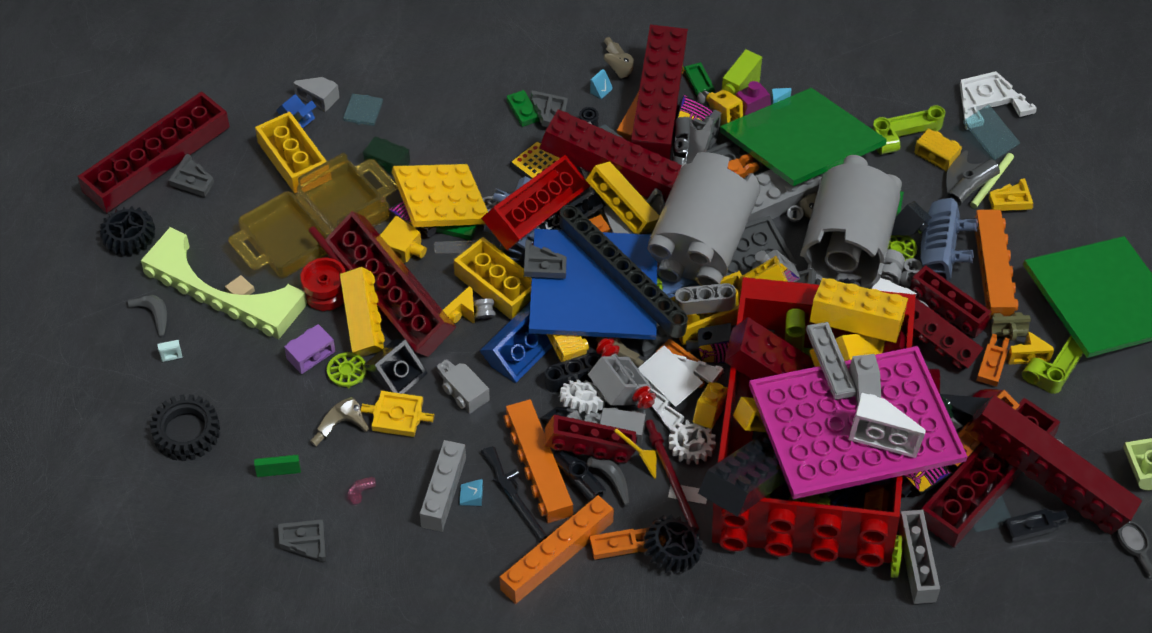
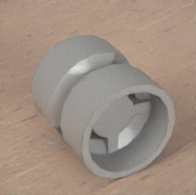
M887 250L880 278L899 285L905 263L903 254L896 250Z

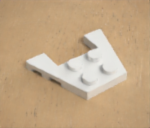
M996 71L962 79L960 82L966 130L983 126L984 121L978 112L979 110L1012 103L1019 117L1036 113L1037 108L1033 103L1030 105L1025 100L1026 97L1024 95L1016 93L1012 89L1013 86Z
M674 354L696 376L707 383H716L724 373V368L716 365L714 367L707 365L706 362H696L684 356ZM648 381L652 386L650 393L656 394L655 403L652 405V408L669 431L672 432V428H677L679 422L683 423L685 417L671 408V402Z

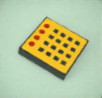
M536 141L511 160L510 167L523 177L526 176L533 179L560 158L539 149L541 143Z

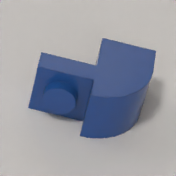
M295 94L276 111L280 116L290 111L300 126L304 128L315 119L312 110L317 106L312 100L305 105Z

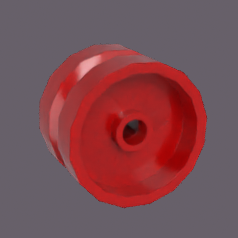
M317 258L303 268L300 274L301 284L309 306L316 310L327 311L338 308L344 303L340 274L346 271L342 263L332 258Z

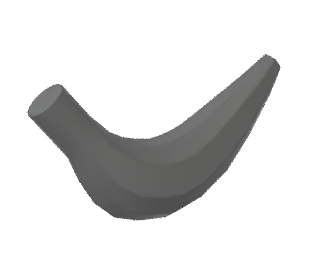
M156 295L129 299L128 305L130 308L144 306L152 311L158 335L163 337L167 323V309L164 301Z
M588 458L587 465L599 469L613 484L624 506H628V488L622 470L612 461Z

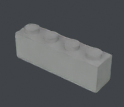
M444 440L420 511L422 528L443 532L466 461L465 444Z
M901 511L898 530L899 535L902 536V549L913 603L936 602L940 592V585L924 511Z

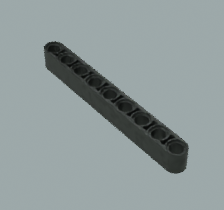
M563 206L560 210V228L670 336L674 338L684 336L688 322L687 314L575 206Z

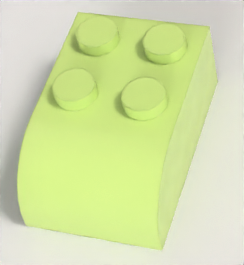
M1152 438L1125 442L1123 448L1139 487L1143 490H1152Z

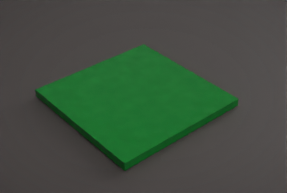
M813 88L799 92L720 126V133L792 186L825 173L832 167L843 164L844 159L849 155H865L885 146L887 139Z
M1125 236L1024 260L1022 265L1087 358L1152 341V273Z

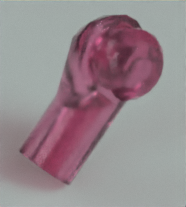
M374 477L360 479L353 483L348 491V499L353 504L361 502L363 490L376 486Z

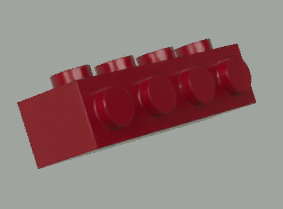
M926 265L912 277L910 290L917 293L916 298L926 303L932 310L943 315L949 322L957 325L964 333L976 338L988 326L992 311Z
M915 298L913 330L918 333L917 338L925 344L928 342L935 346L934 350L941 356L948 355L953 359L951 363L957 368L962 369L964 367L968 369L983 350V347Z
M553 415L545 427V447L594 456L598 459L614 460L618 463H627L636 450L617 435L615 429L620 430L635 444L636 431Z

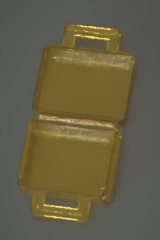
M341 153L298 178L299 185L297 186L298 194L294 195L289 191L284 192L242 215L239 218L240 231L230 236L228 241L251 269L258 270L269 264L279 277L285 278L305 267L309 262L327 254L308 232L312 226H315L326 239L349 213L354 211L366 217L371 225L375 227L389 218V204L386 201V196L395 192L398 187L396 182L374 159H368L354 166L347 159V155ZM370 171L383 186L376 190L363 174ZM248 240L260 256L257 257L244 241Z

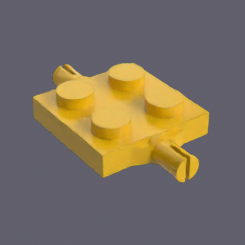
M381 391L379 400L375 405L362 403L361 412L373 414L372 431L415 437L420 421L433 423L434 414L422 412V396Z

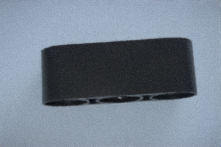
M591 352L549 366L545 371L546 389L557 393L561 391L563 384H568L570 380L576 382L577 379L581 382L585 380L588 382L592 381L588 373L602 355L597 352Z

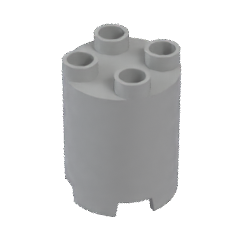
M709 152L697 153L692 163L687 164L683 162L647 247L652 257L660 264L657 273L662 279L677 283L683 277L696 281L700 286L721 283L722 278L728 271L760 193V184L753 173H750L745 180L735 172L727 169L729 157Z
M858 155L847 156L843 164L832 167L825 172L820 181L800 256L804 257L807 261L808 269L813 268L817 273L816 279L831 278L837 281L839 279L844 281L847 278L849 280L854 279L856 282H861V286L864 288H870L879 281L900 202L902 181L897 176L886 174L879 169L868 166L867 161Z

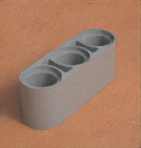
M728 283L683 287L676 291L675 303L687 315L730 311L736 306V289Z

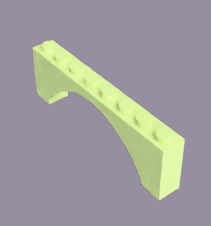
M171 227L141 260L143 272L148 277L158 279L164 285L172 286L182 294H188L198 302H204L212 306L213 309L227 313L231 318L239 319L249 327L257 328L267 336H273L277 339L281 338L307 305L305 292L289 284L285 288L255 295L231 294L212 288L196 276L187 262V250L190 248L187 235Z

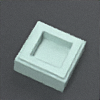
M179 340L157 344L162 362L183 358Z

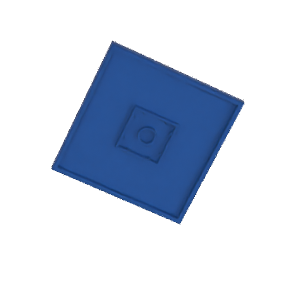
M535 229L534 246L540 249L545 247L554 253L567 257L566 279L532 277L529 333L656 340L657 322L563 230ZM602 232L657 285V261L647 249L651 235Z

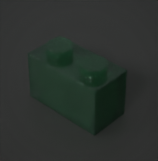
M376 136L363 151L365 165L392 176L393 166H408L410 163L409 149Z

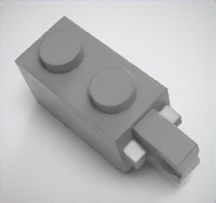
M446 359L437 365V371L443 379L442 387L444 391L455 398L456 403L461 409L464 408L470 414L490 401L489 388L466 364L459 363L455 366Z
M603 408L602 413H586L584 421L636 431V445L642 446L645 413L623 411L616 408Z

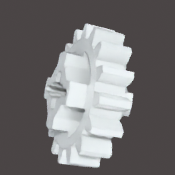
M579 379L576 382L570 380L568 384L564 383L563 387H561L559 397L560 402H564V407L570 406L571 409H577L578 413L585 411L587 414H590V411L597 413L598 410H603V406H605L606 401L603 394L593 383L587 380L581 382Z
M686 420L685 425L679 422L677 428L673 427L671 434H669V449L672 450L673 456L679 455L680 462L683 459H687V464H690L691 460L698 464L699 459L705 462L707 461V455L712 456L715 449V434H711L712 428L705 429L704 426L695 423L690 424L689 420Z

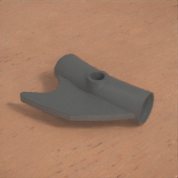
M677 118L675 120V143L672 161L680 165L683 162L689 164L692 163L697 153L706 152L711 140L715 119L709 118L705 126L701 130H697L692 122V118Z
M963 151L947 170L946 198H953L958 203V206H960L974 191L1000 174L999 166L993 159H989L984 163L971 164L967 162L968 151Z

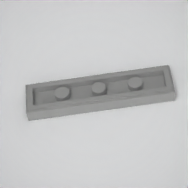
M829 323L807 325V334L834 400L856 396V387Z

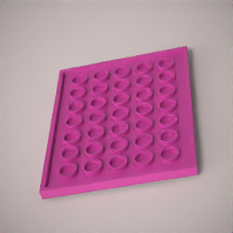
M918 346L875 355L880 371L881 398L887 400L926 430L916 458L848 440L858 406L856 397L834 400L821 366L750 380L749 387L793 499L966 462L968 456ZM851 360L845 361L848 370L851 364Z

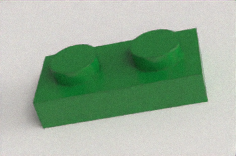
M524 90L507 95V102L522 127L540 121L532 102Z

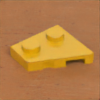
M1025 178L1020 179L1019 184L1014 186L1008 184L1001 189H996L989 193L992 210H1029L1033 208V200Z

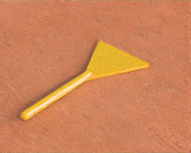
M615 429L617 435L638 451L651 475L656 479L657 451L642 450L620 430Z

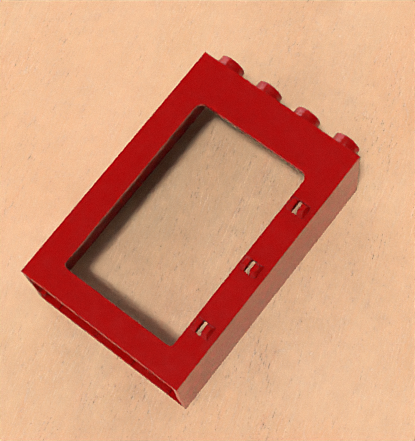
M743 277L737 325L749 317L764 328L775 330V335L785 340L787 311L801 309L806 314L804 347L813 348L806 328L807 325L816 324L810 322L813 300L819 285ZM880 291L889 294H899L902 297L908 298L901 331L905 335L906 348L912 347L916 294ZM830 327L835 339L843 335L857 334ZM732 366L730 369L718 463L752 441L753 431L744 430L733 416L741 397L753 398L749 387V382L752 379ZM903 475L891 478L889 485H870V491L885 488L889 492L887 511L763 498L737 517L713 503L712 543H720L724 549L729 551H742L746 547L764 548L767 553L779 557L788 556L792 552L807 553L815 560L822 562H831L836 560L837 557L856 559L860 565L866 567H878L883 562L891 563L900 518Z

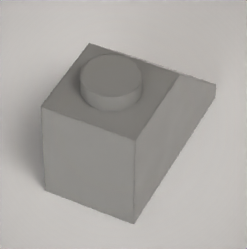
M324 77L296 80L293 83L295 94L300 99L308 103L312 100L317 108L324 112L340 98L338 85Z
M875 354L853 356L848 371L857 390L855 396L857 405L862 393L873 394L881 398L880 371Z

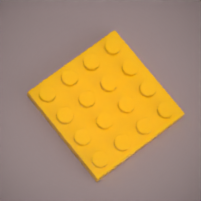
M468 164L393 166L392 174L413 227L485 224L481 218L488 210Z

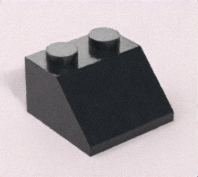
M405 339L393 340L364 364L373 380L387 392L404 394L428 374Z

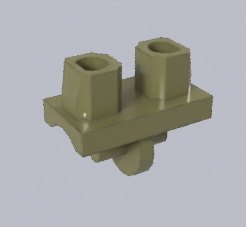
M1015 312L1011 316L994 313L990 330L991 337L992 334H996L997 337H1009L1010 341H1016L1017 336H1027L1031 322L1030 315H1023L1022 312Z

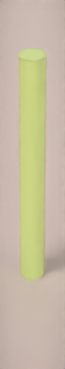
M1007 153L998 165L1000 174L987 181L971 201L970 206L976 209L1014 159L1012 153Z

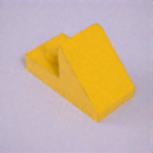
M470 286L443 309L453 323H457L462 316L475 323L473 291Z
M1028 332L1025 345L1017 344L1010 346L1007 356L1009 365L1028 364L1031 358H1039L1050 362L1054 348L1033 333Z

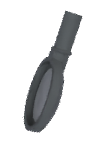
M1130 521L1117 530L1118 539L1129 553L1138 557L1148 577L1152 578V564L1149 556L1146 554L1149 548L1148 536L1140 525Z

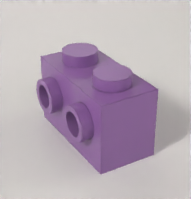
M319 324L306 330L304 334L291 340L284 346L286 359L301 374L335 352L333 338Z

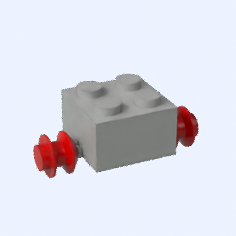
M606 338L601 340L597 345L596 352L602 354V356L588 373V376L593 381V385L600 390L605 401L610 405H637L640 409L650 408L655 403L656 398L655 393H650L652 386L629 357H618L620 347L614 345V339Z

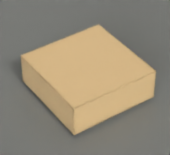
M242 275L225 286L226 291L231 294L250 295L255 291L254 286Z

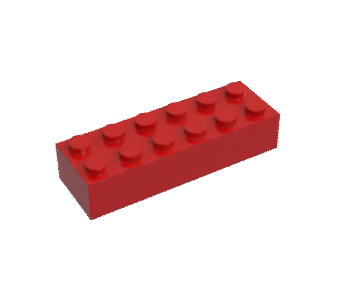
M564 155L494 206L481 219L505 249L508 250L555 215L563 206L576 199L590 187V184L569 158Z

